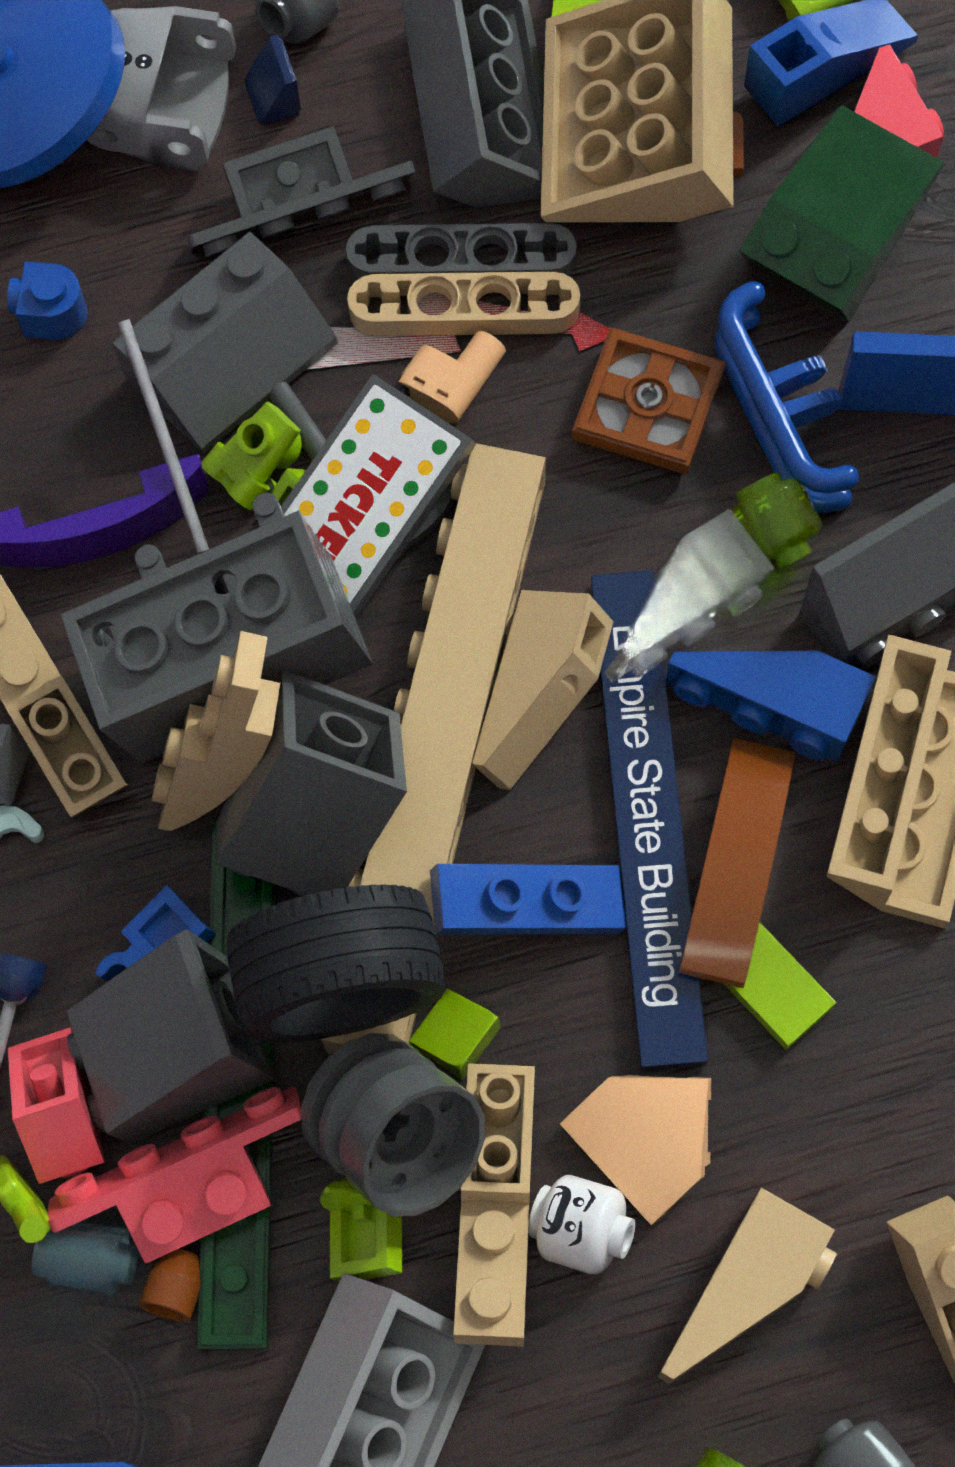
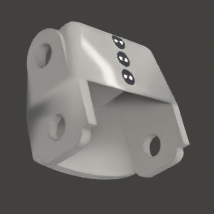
M177 6L111 10L121 27L124 38V69L118 91L109 110L87 141L98 148L120 152L155 165L199 171L208 163L209 155L221 129L229 92L228 61L234 58L236 51L231 23L220 18L219 12ZM201 35H208L216 40H208Z

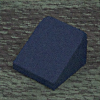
M274 35L269 37L245 77V85L260 125L298 116L301 110L297 80L282 38Z

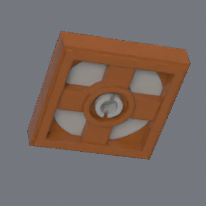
M610 327L573 426L572 440L688 475L722 379L726 362Z

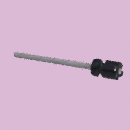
M130 319L119 322L118 326L197 554L209 550L133 327ZM222 575L215 583V592L227 594L229 591Z

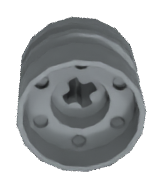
M370 1033L346 1042L324 1060L309 1082L301 1106L302 1133L311 1149L321 1159L327 1161L333 1170L345 1176L350 1185L374 1207L392 1217L417 1216L440 1206L460 1189L477 1164L485 1140V1115L476 1097L453 1078L437 1069L433 1062L422 1056L414 1047L394 1034Z

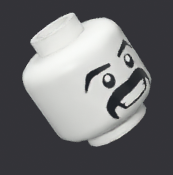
M564 1175L552 1187L544 1185L540 1189L531 1210L528 1233L530 1237L536 1239L538 1251L545 1260L588 1274H599L610 1265L614 1257L620 1259L626 1257L634 1237L635 1219L626 1216V1202L622 1192L618 1189L573 1175Z

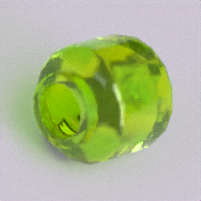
M776 472L735 493L739 503L732 508L730 520L752 561L763 563L774 559L779 569L813 552L808 541L818 535L822 522L805 487L795 478L783 480L780 472Z

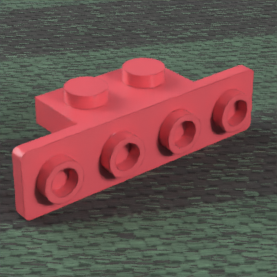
M293 1086L282 1092L279 1087L260 1091L244 1102L243 1110L221 1120L217 1116L204 1117L187 1126L181 1132V1138L158 1149L154 1144L138 1147L124 1155L118 1161V1167L95 1178L92 1173H84L67 1180L56 1189L55 1196L49 1200L48 1223L53 1233L117 1205L146 1264L270 1207L269 1193L246 1145L301 1120L303 1101L297 1087Z

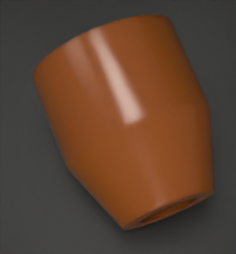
M179 1248L160 1257L148 1273L138 1306L142 1310L163 1319L182 1323L190 1322L201 1287L199 1256Z

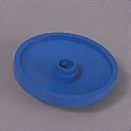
M0 0V188L29 181L63 162L89 138L109 110L122 79L125 63V44L117 19L102 0Z

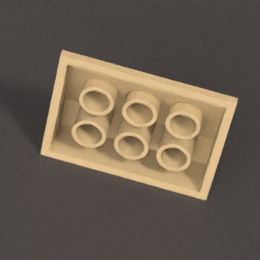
M602 0L546 19L541 218L546 223L681 222L734 207L732 7L728 1Z

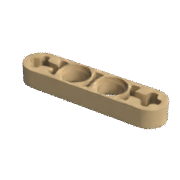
M559 272L372 274L363 276L353 283L348 292L347 302L351 323L358 331L371 336L475 335L477 331H484L491 335L555 334L565 332L573 327L578 320L580 291L573 278ZM495 292L506 296L511 304L503 313L491 315L481 311L477 306V302L482 296ZM437 293L447 297L451 302V306L441 315L432 316L423 313L418 308L419 301L428 294ZM520 294H528V313H520ZM548 295H559L560 310H548L546 303ZM400 296H407L409 314H401ZM370 298H381L380 313H368L367 306H369Z

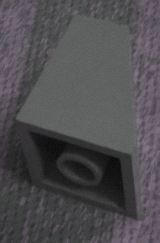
M281 669L275 681L280 683L272 737L258 765L224 803L216 823V864L229 868L241 876L255 877L290 889L297 895L305 896L349 886L407 793L400 714Z
M188 929L172 936L66 1011L73 1033L67 1037L69 1050L72 1057L75 1058L77 1066L82 1071H86L93 1091L87 1097L90 1114L102 1132H106V1134L130 1144L275 1080L262 1042L246 1036L235 1003L227 956Z

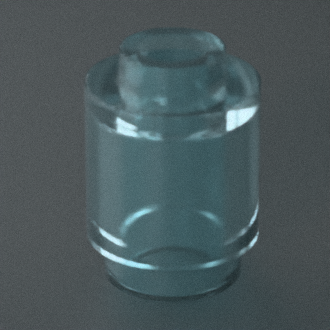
M80 1221L55 1233L51 1229L41 1241L35 1243L32 1256V1275L46 1279L49 1287L114 1298L121 1285L130 1286L132 1284L137 1268L139 1250L135 1244H129V1232L125 1228Z

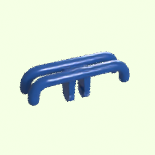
M747 282L731 291L720 306L718 316L719 327L717 328L714 341L717 358L726 362L724 373L782 490L791 502L807 512L817 514L842 511L852 503L853 497L849 489L854 487L859 481L857 469L848 464L831 469L816 465L810 458L796 428L831 415L839 407H842L841 404L844 403L838 389L834 387L785 402L781 401V398L805 386L816 383L821 377L825 376L827 367L822 357L812 356L811 358L797 361L767 373L747 333L748 330L756 327L761 320L760 311L754 306L761 303L765 298V289L759 282Z

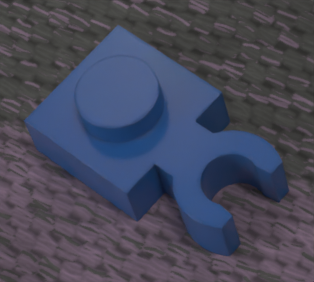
M166 885L121 931L132 945L125 952H115L105 957L98 965L95 973L108 982L172 936L186 929L207 943L216 933L175 890Z

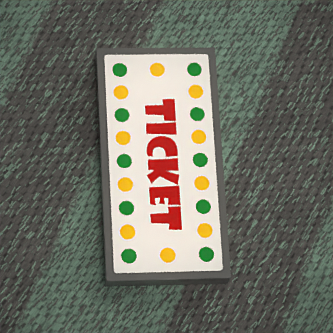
M372 374L281 506L284 516L299 510L306 519L307 524L311 526L314 534L316 533L320 543L322 542L326 551L330 553L355 618L358 617L476 446L472 438L375 374Z

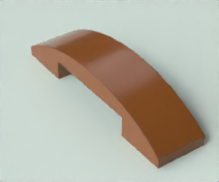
M733 738L679 973L744 988L777 847L796 752Z

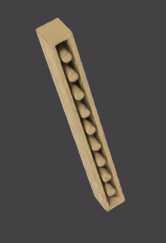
M477 443L470 453L468 464H462L453 477L451 499L458 500L454 519L443 518L436 548V554L444 556L440 574H429L426 581L422 610L430 613L425 632L415 630L412 636L407 660V667L415 669L410 690L400 688L395 702L394 711L400 714L407 793L370 850L365 868H359L348 886L387 884L417 889L425 898L432 916L434 928L430 870L436 864H453L476 771V767L472 765L478 745L480 730L483 727L491 699L493 677L500 668L507 643V624L510 617L514 614L545 486L546 457ZM417 1013L375 1028L336 1037L321 1039L326 1053L333 1054L346 1042L370 1033L394 1034L409 1044Z

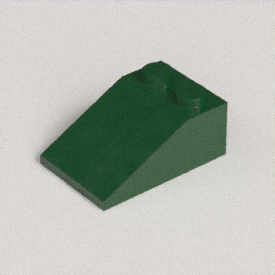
M841 105L772 195L739 252L750 265L845 320L850 321L945 163Z

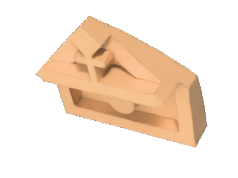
M640 1075L611 1076L560 1123L650 1225L658 1222L705 1176V1166L710 1164V1152H708V1100H711V1078L649 1077Z

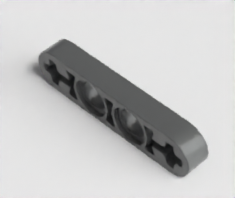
M553 223L372 225L355 231L348 239L346 245L349 273L355 281L363 276L372 274L559 272L570 277L575 270L577 245L573 234L569 229ZM488 244L499 245L508 254L503 262L493 266L478 262L474 255L480 247ZM438 245L444 248L449 255L445 262L431 267L421 264L416 259V254L425 246ZM517 246H525V263H517ZM398 247H405L406 265H399ZM544 247H555L556 261H544ZM368 249H380L378 263L367 264Z

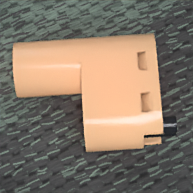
M477 331L457 360L431 346L422 345L402 372L401 378L398 381L402 384L399 391L444 421L453 424L458 423L504 356L506 349L496 337L484 331Z

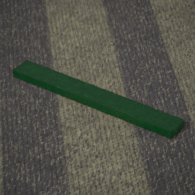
M213 821L210 928L216 935L209 941V944L227 956L228 932L244 918H248L262 909L277 905L278 885L255 877L241 876L229 868L217 865V821ZM265 1041L262 1042L274 1075L275 1042ZM274 1080L204 1111V1117L217 1116L221 1120L243 1110V1104L247 1099L260 1091L274 1087ZM273 1133L246 1145L269 1193L271 1202ZM271 1206L201 1238V1287L199 1290L197 1349L200 1351L269 1350Z

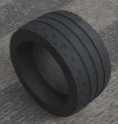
M374 884L337 888L308 894L270 906L250 915L248 918H244L235 927H232L227 935V959L237 1012L246 1036L254 1040L276 1043L301 1042L360 1032L415 1014L438 1001L445 991L443 964L441 963V955L434 924L432 923V916L423 894L417 889H412V887Z

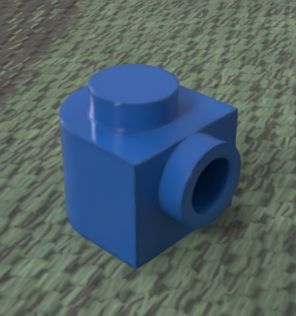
M25 261L22 278H11L7 291L8 310L10 314L16 315L24 337L60 340L73 336L84 326L88 314L87 305L78 279L69 268L60 264Z

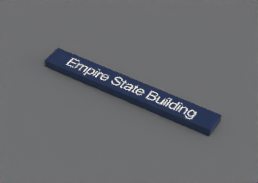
M653 570L591 575L592 598L613 620V626L600 670L619 866L627 923L626 934L640 1071L706 1066L708 1056L699 978L679 973L692 913Z

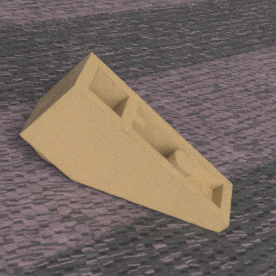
M761 1188L657 1377L668 1384L672 1383L795 1299L803 1291L806 1284L818 1290L837 1255L836 1252L826 1247L835 1229Z

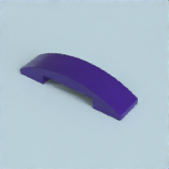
M199 454L179 459L194 506L209 492ZM167 464L139 471L145 491L143 494L28 527L19 507L0 512V565L38 568L80 563L124 550L164 530L184 515Z

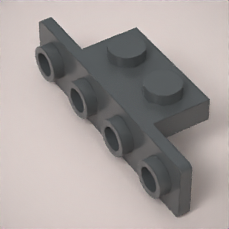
M334 126L224 162L222 167L240 218L191 234L187 237V243L191 252L203 248L206 257H212L224 253L238 241L237 236L259 229L261 237L264 239L295 228L293 217L315 211L317 220H321L351 209L348 201L350 198L370 192L372 201L396 195L406 190L403 180L409 179L416 172L413 162L408 161L352 180Z

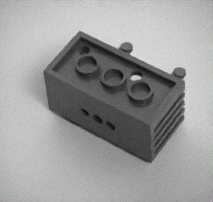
M271 493L260 494L253 502V510L258 520L259 528L166 568L162 554L157 547L150 544L143 545L135 554V562L142 579L60 614L99 729L141 764L164 755L170 727L183 728L190 704L201 707L205 706L208 694L212 695V686L220 655L233 657L240 631L267 637L261 679L275 682L281 669L326 685L373 665L330 553L326 551L323 543H320L316 533L314 534L301 512L298 510L284 516L279 501ZM222 575L229 591L227 594L215 592V583ZM103 627H110L113 639L102 630Z

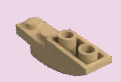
M0 574V699L69 816L73 818L125 788L127 784Z
M240 631L233 657L220 655L212 686V695L208 694L205 706L201 707L190 704L183 728L170 727L162 764L160 763L151 799V801L163 803L158 829L175 830L195 821L216 808L243 784L262 759L272 737L280 683L261 679L267 643L266 636Z
M468 1063L466 1090L476 1097L485 1115V1140L476 1166L461 1186L453 1333L454 1343L524 1347L535 1066Z

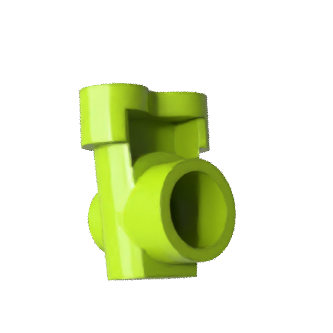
M266 402L251 418L241 423L237 433L226 444L216 443L201 462L202 467L211 477L226 488L228 494L236 502L252 511L253 502L256 497L270 490L266 481L275 469L287 468L297 460L302 447L301 430L278 407Z

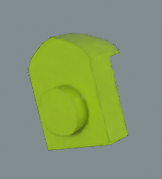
M347 1179L337 1180L326 1186L321 1193L320 1203L330 1211V1279L339 1282L343 1273L363 1280L401 1274L402 1216L392 1217L374 1207L350 1185Z

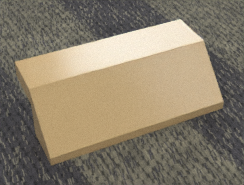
M888 634L826 877L880 911L946 928L950 922L955 900V672L947 670L951 651Z

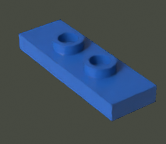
M436 864L430 870L436 935L619 934L627 928L619 865Z

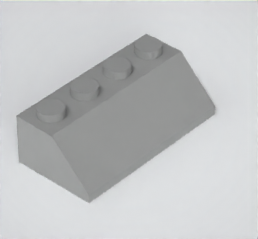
M343 1273L258 1467H434L485 1345L454 1343L453 1321L392 1289Z

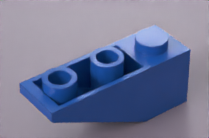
M864 0L797 16L750 45L744 87L779 127L869 72L879 48L890 44L897 55L915 44L918 35L887 0Z
M817 650L673 652L668 662L666 685L673 688L674 694L679 699L690 705L705 708L709 704L731 714L733 722L747 731L757 734H764L768 731L790 741V747L807 758L824 760L826 757L838 763L869 697L876 676Z

